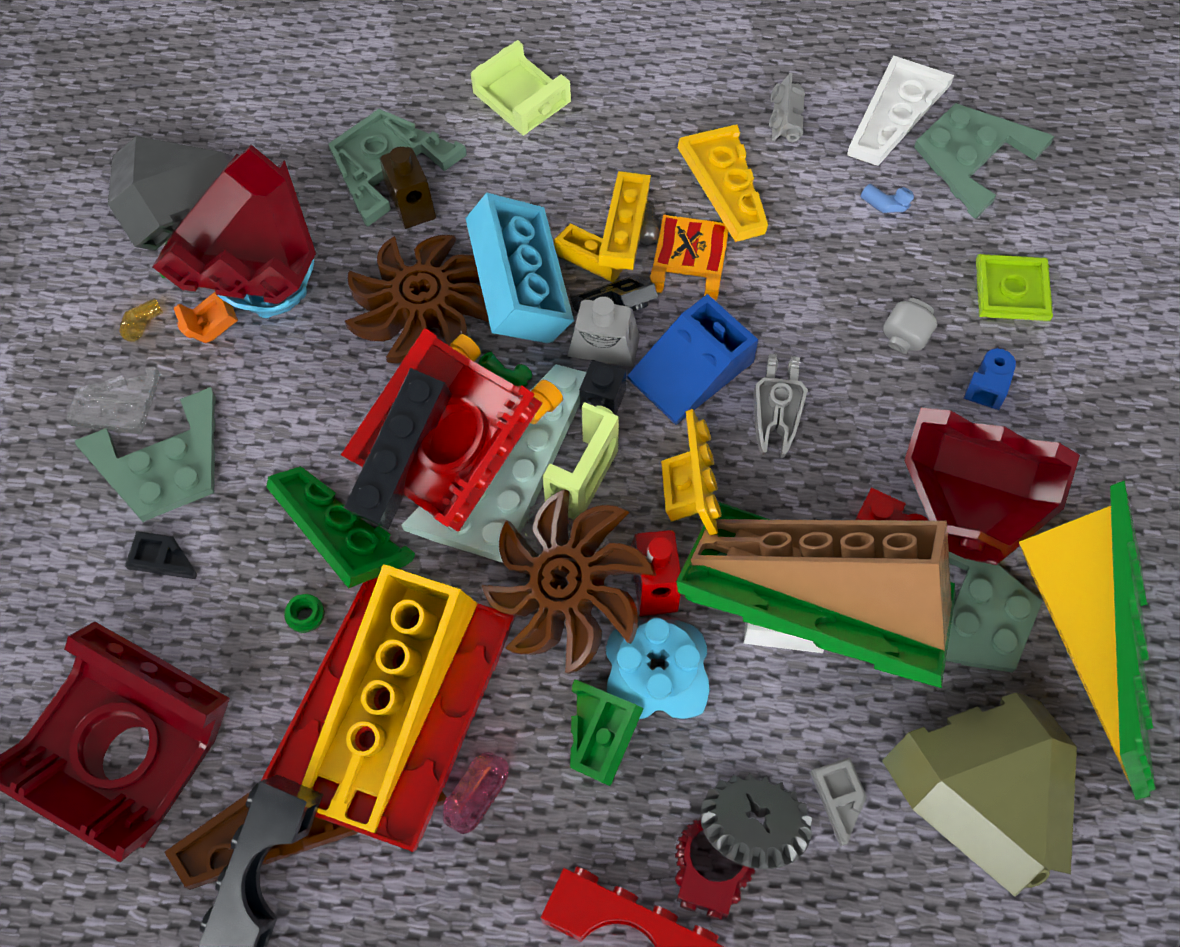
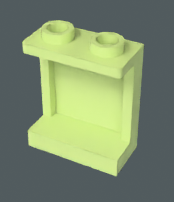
M519 40L503 48L498 54L485 63L480 64L471 72L473 93L523 136L571 102L570 81L562 74L554 80L548 77L524 56L523 44Z

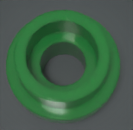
M301 594L293 597L288 602L284 612L285 621L288 626L299 633L315 630L322 623L325 615L321 601L310 594ZM306 608L312 610L309 618L305 620L298 618L301 610Z

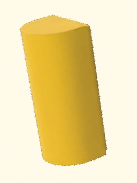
M571 223L553 240L558 257L612 283L616 281L623 269L598 266L603 238Z

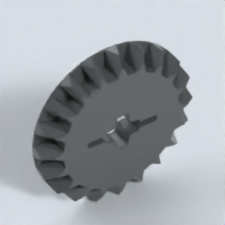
M750 773L745 777V780L740 779L734 774L728 782L719 780L714 789L708 790L707 796L702 803L700 815L703 831L709 842L718 852L738 864L757 869L779 868L799 859L810 843L812 817L807 815V804L798 802L796 791H784L783 782L776 785L769 783L767 775L761 781L755 780ZM750 812L755 813L759 818L765 817L764 823H759L756 818L749 819Z

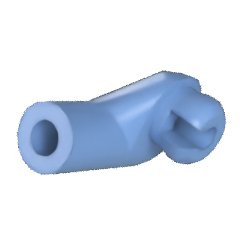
M868 184L860 197L882 213L905 212L911 206L910 202L914 199V194L908 188L902 187L897 189L895 195H886L874 185Z

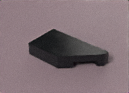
M136 531L125 563V567L128 570L196 579V571L173 536Z

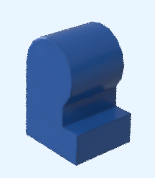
M997 348L988 351L978 371L974 372L963 399L999 410L1008 394L1016 367L1014 356L1004 349Z

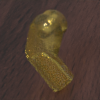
M155 298L124 313L119 329L123 339L132 342L137 341L143 335L147 321L163 313Z

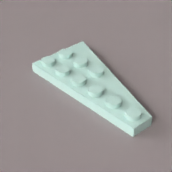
M555 364L542 378L551 382L559 389L563 396V401L553 412L547 411L536 424L530 423L459 532L450 526L446 527L438 522L432 514L420 506L401 525L403 530L503 563L499 552V538L506 520L510 521L518 532L522 533L542 489L543 474L548 465L553 464L580 405L579 389L586 372Z

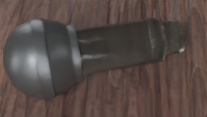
M650 200L646 204L639 239L645 245L656 242L659 237V229L655 223L654 203Z

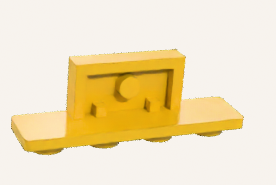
M690 409L686 411L690 451L661 461L665 510L671 522L698 513L711 536L718 533L716 518L721 517L719 503L713 494L714 491L718 490L714 473L709 467L714 465V458L709 445L706 443L711 440V435L704 419L699 421L694 410Z

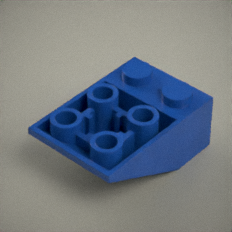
M706 294L676 319L627 375V379L677 425L686 418V411L697 409L754 363L758 339L712 297Z

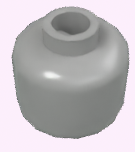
M915 298L898 302L883 326L884 334L889 339L888 345L903 354H907L909 350H922L937 327V320L933 315L934 309L927 303Z

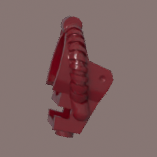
M695 819L693 824L686 826L687 829L681 832L682 836L677 840L679 844L676 845L677 853H675V858H678L676 864L680 867L675 876V882L680 887L677 902H680V907L695 912L696 908L707 911L706 916L721 921L722 917L727 918L731 904H737L741 900L740 889L742 887L745 888L747 882H751V875H754L756 870L742 865L737 875L732 879L721 882L709 881L701 876L694 868L690 857L692 841L700 833L704 832L701 819L698 821Z

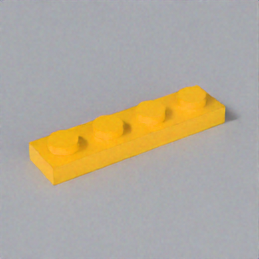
M618 171L599 252L598 266L612 267L614 269H634L650 189L651 175Z

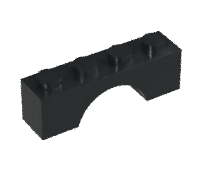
M412 368L409 369L344 506L346 510L383 528L389 529L404 497L405 482L414 456L427 434L437 427L452 395L445 382Z
M280 775L264 779L252 788L246 802V807L249 808L244 824L235 832L231 842V849L234 850L229 865L220 873L215 885V889L219 891L215 903L206 912L201 922L200 932L203 935L198 947H267L278 917L269 908L261 892L260 870L263 860L274 845L292 844L308 836L323 797L322 793Z

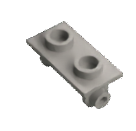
M789 73L781 84L777 83L771 93L770 100L774 103V109L769 120V127L772 128V141H776L779 136H783L789 142H797L803 135V116L801 114L804 112L805 91L800 84H792V73Z

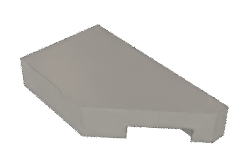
M850 757L811 770L810 772L840 847L848 844L867 797Z

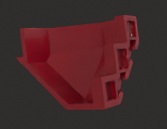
M250 145L240 155L236 154L173 231L152 268L182 290L196 292L198 287L215 289L216 295L244 299L246 294L262 296L264 302L273 304L281 303L299 290L316 255V251L285 160L276 166L253 145Z
M921 407L904 461L929 521H947L948 551L964 559L998 565L1020 546V541L1030 538L1064 510L1080 455L1059 442L1026 439L1005 426L972 423L951 410Z

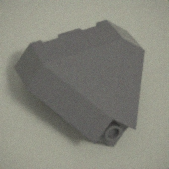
M135 136L112 156L108 205L134 247L155 251L168 241L173 231L234 156L219 151Z

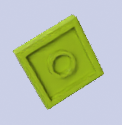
M977 255L979 317L1051 321L1053 311L1048 258Z

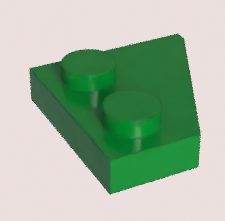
M574 679L572 692L577 694V715L571 716V733L574 741L571 747L570 768L611 786L643 712V708Z

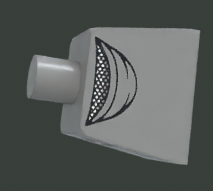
M598 297L594 301H581L567 356L634 367L640 335L633 309L628 306L616 305L608 297Z

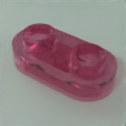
M484 752L470 763L468 770L444 803L443 821L448 827L460 834H467L478 826L507 781L509 767L505 759L491 752Z

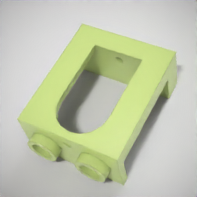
M585 402L582 405L583 442L588 443V446L574 472L571 473L553 464H549L543 474L545 501L561 490L566 489L569 491L568 519L572 521L587 510L618 452L619 416L614 415L606 407H595Z

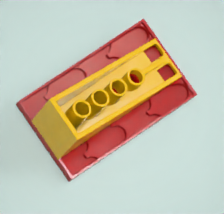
M383 564L379 577L364 582L360 587L261 781L275 775H280L322 793L323 797L315 817L411 852L416 851L420 840L424 836L442 789L449 778L471 721L478 710L491 675L495 671L516 616L479 604L461 589Z

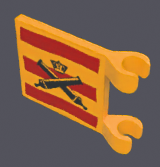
M663 215L650 275V282L655 284L657 293L663 292L666 272L706 277L704 296L708 294L715 301L718 299L729 232L724 223Z

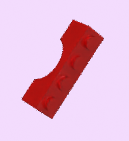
M576 867L574 872L563 868L540 917L542 923L580 942L601 927L621 924L642 932L652 942L654 947H724L717 943L719 936L698 925H695L691 931L677 924L678 916L671 911L657 905L651 911L636 903L639 897L619 886H615L612 892L597 884L599 877L580 867Z

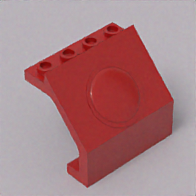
M424 328L341 455L363 468L410 368L445 382L452 395L437 427L427 434L414 456L406 478L404 496L432 514L438 522L446 527L450 526L459 532L543 403L534 397L535 394L524 386H515L465 357L438 339L437 335Z

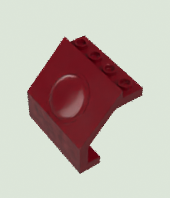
M94 621L68 636L64 650L76 656L69 676L27 735L19 743L0 754V791L121 863L139 846L145 848L214 744L230 698ZM133 727L147 729L149 747L142 763L127 776L109 780L103 770V761L112 741L127 729Z

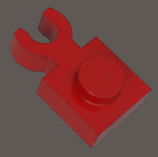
M872 487L855 519L929 521L920 514L907 515L902 511L906 503Z

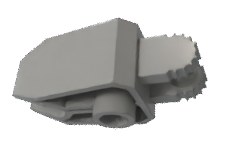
M768 354L766 375L755 385L753 392L755 432L761 456H766L769 433L774 432L775 428L782 438L780 458L786 456L796 435L808 392L802 381H798L800 357L791 356V360L788 363V380L775 378V372L778 367L777 354Z

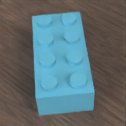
M486 192L465 219L491 332L543 343L553 342L574 319L545 208Z

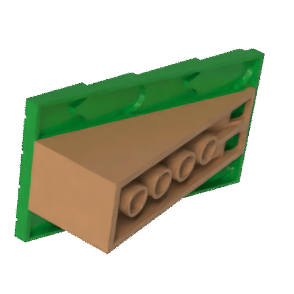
M718 502L721 510V517L716 518L718 533L710 536L705 525L703 526L677 578L679 594H683L687 600L693 603L742 616L743 622L810 640L820 649L873 663L876 670L942 688L956 596L955 583L950 582L947 521L770 520Z

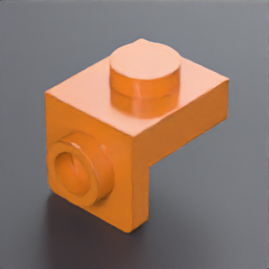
M215 292L194 309H190L182 304H178L173 308L178 319L177 325L179 330L186 337L194 338L203 343L214 340L238 321L232 305L219 298Z

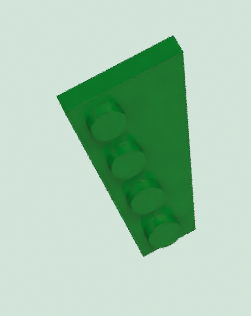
M296 467L268 476L267 489L348 589L379 577L383 564L399 569L413 561L415 552L407 546L398 547L390 540L391 534L382 527L373 528L361 517L344 508L345 504L335 499L336 492L303 467Z

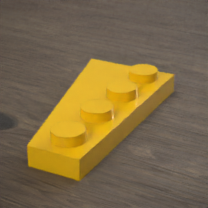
M731 125L679 138L678 150L734 241L738 242L766 234L768 222L759 193L755 191L753 186L754 177L752 170L748 169L745 160L746 151L744 144H741L739 140L740 131L738 125Z

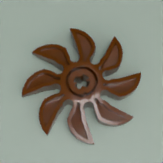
M438 235L422 241L414 249L416 264L413 266H406L404 264L394 236L382 245L377 255V263L382 280L373 279L352 271L348 272V285L354 300L370 312L345 320L346 327L356 336L370 341L391 340L404 328L386 356L388 363H402L424 328L428 330L434 327L438 328L445 343L450 346L460 334L468 336L464 315L489 322L481 286L475 284L480 280L474 256L454 255L441 266L456 242L455 235Z
M564 489L549 497L535 516L532 531L543 546L541 555L537 554L510 521L506 520L499 538L501 559L509 570L529 574L530 580L528 584L513 587L482 585V589L490 605L502 613L526 617L539 608L529 624L505 647L513 653L536 655L550 650L560 642L565 621L567 632L565 673L571 674L585 667L593 659L601 643L602 629L591 614L593 606H596L605 614L627 643L631 644L636 635L638 611L633 598L627 591L604 586L605 578L609 575L615 576L620 574L656 576V572L650 559L644 553L626 544L609 543L595 553L604 538L630 513L618 506L600 505L582 512L574 519L569 540L567 529L569 491Z

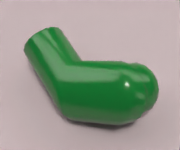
M492 352L484 354L478 362L482 367L515 386H528L527 382L533 375L526 365L518 364L514 370L505 368Z

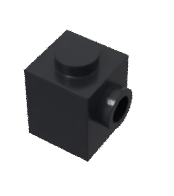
M591 360L579 389L580 409L582 410V405L585 402L595 407H606L616 415L626 392V370Z

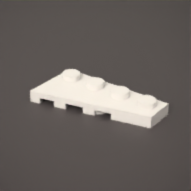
M893 55L853 137L847 155L879 166L949 88L954 75Z

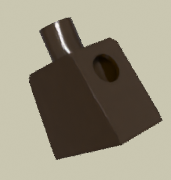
M400 146L392 149L390 153L382 155L380 163L384 183L404 228L408 229L437 219L426 176L413 148ZM413 191V194L416 193L417 201L408 202L406 200L407 194Z

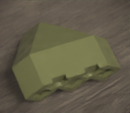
M1017 692L1002 697L1000 701L1001 706L982 712L977 706L948 717L947 726L929 733L925 727L908 732L882 760L911 808L1013 896L1018 895L1025 887L1032 888L1045 882L1050 875V870L1071 875L1077 746L1042 702Z

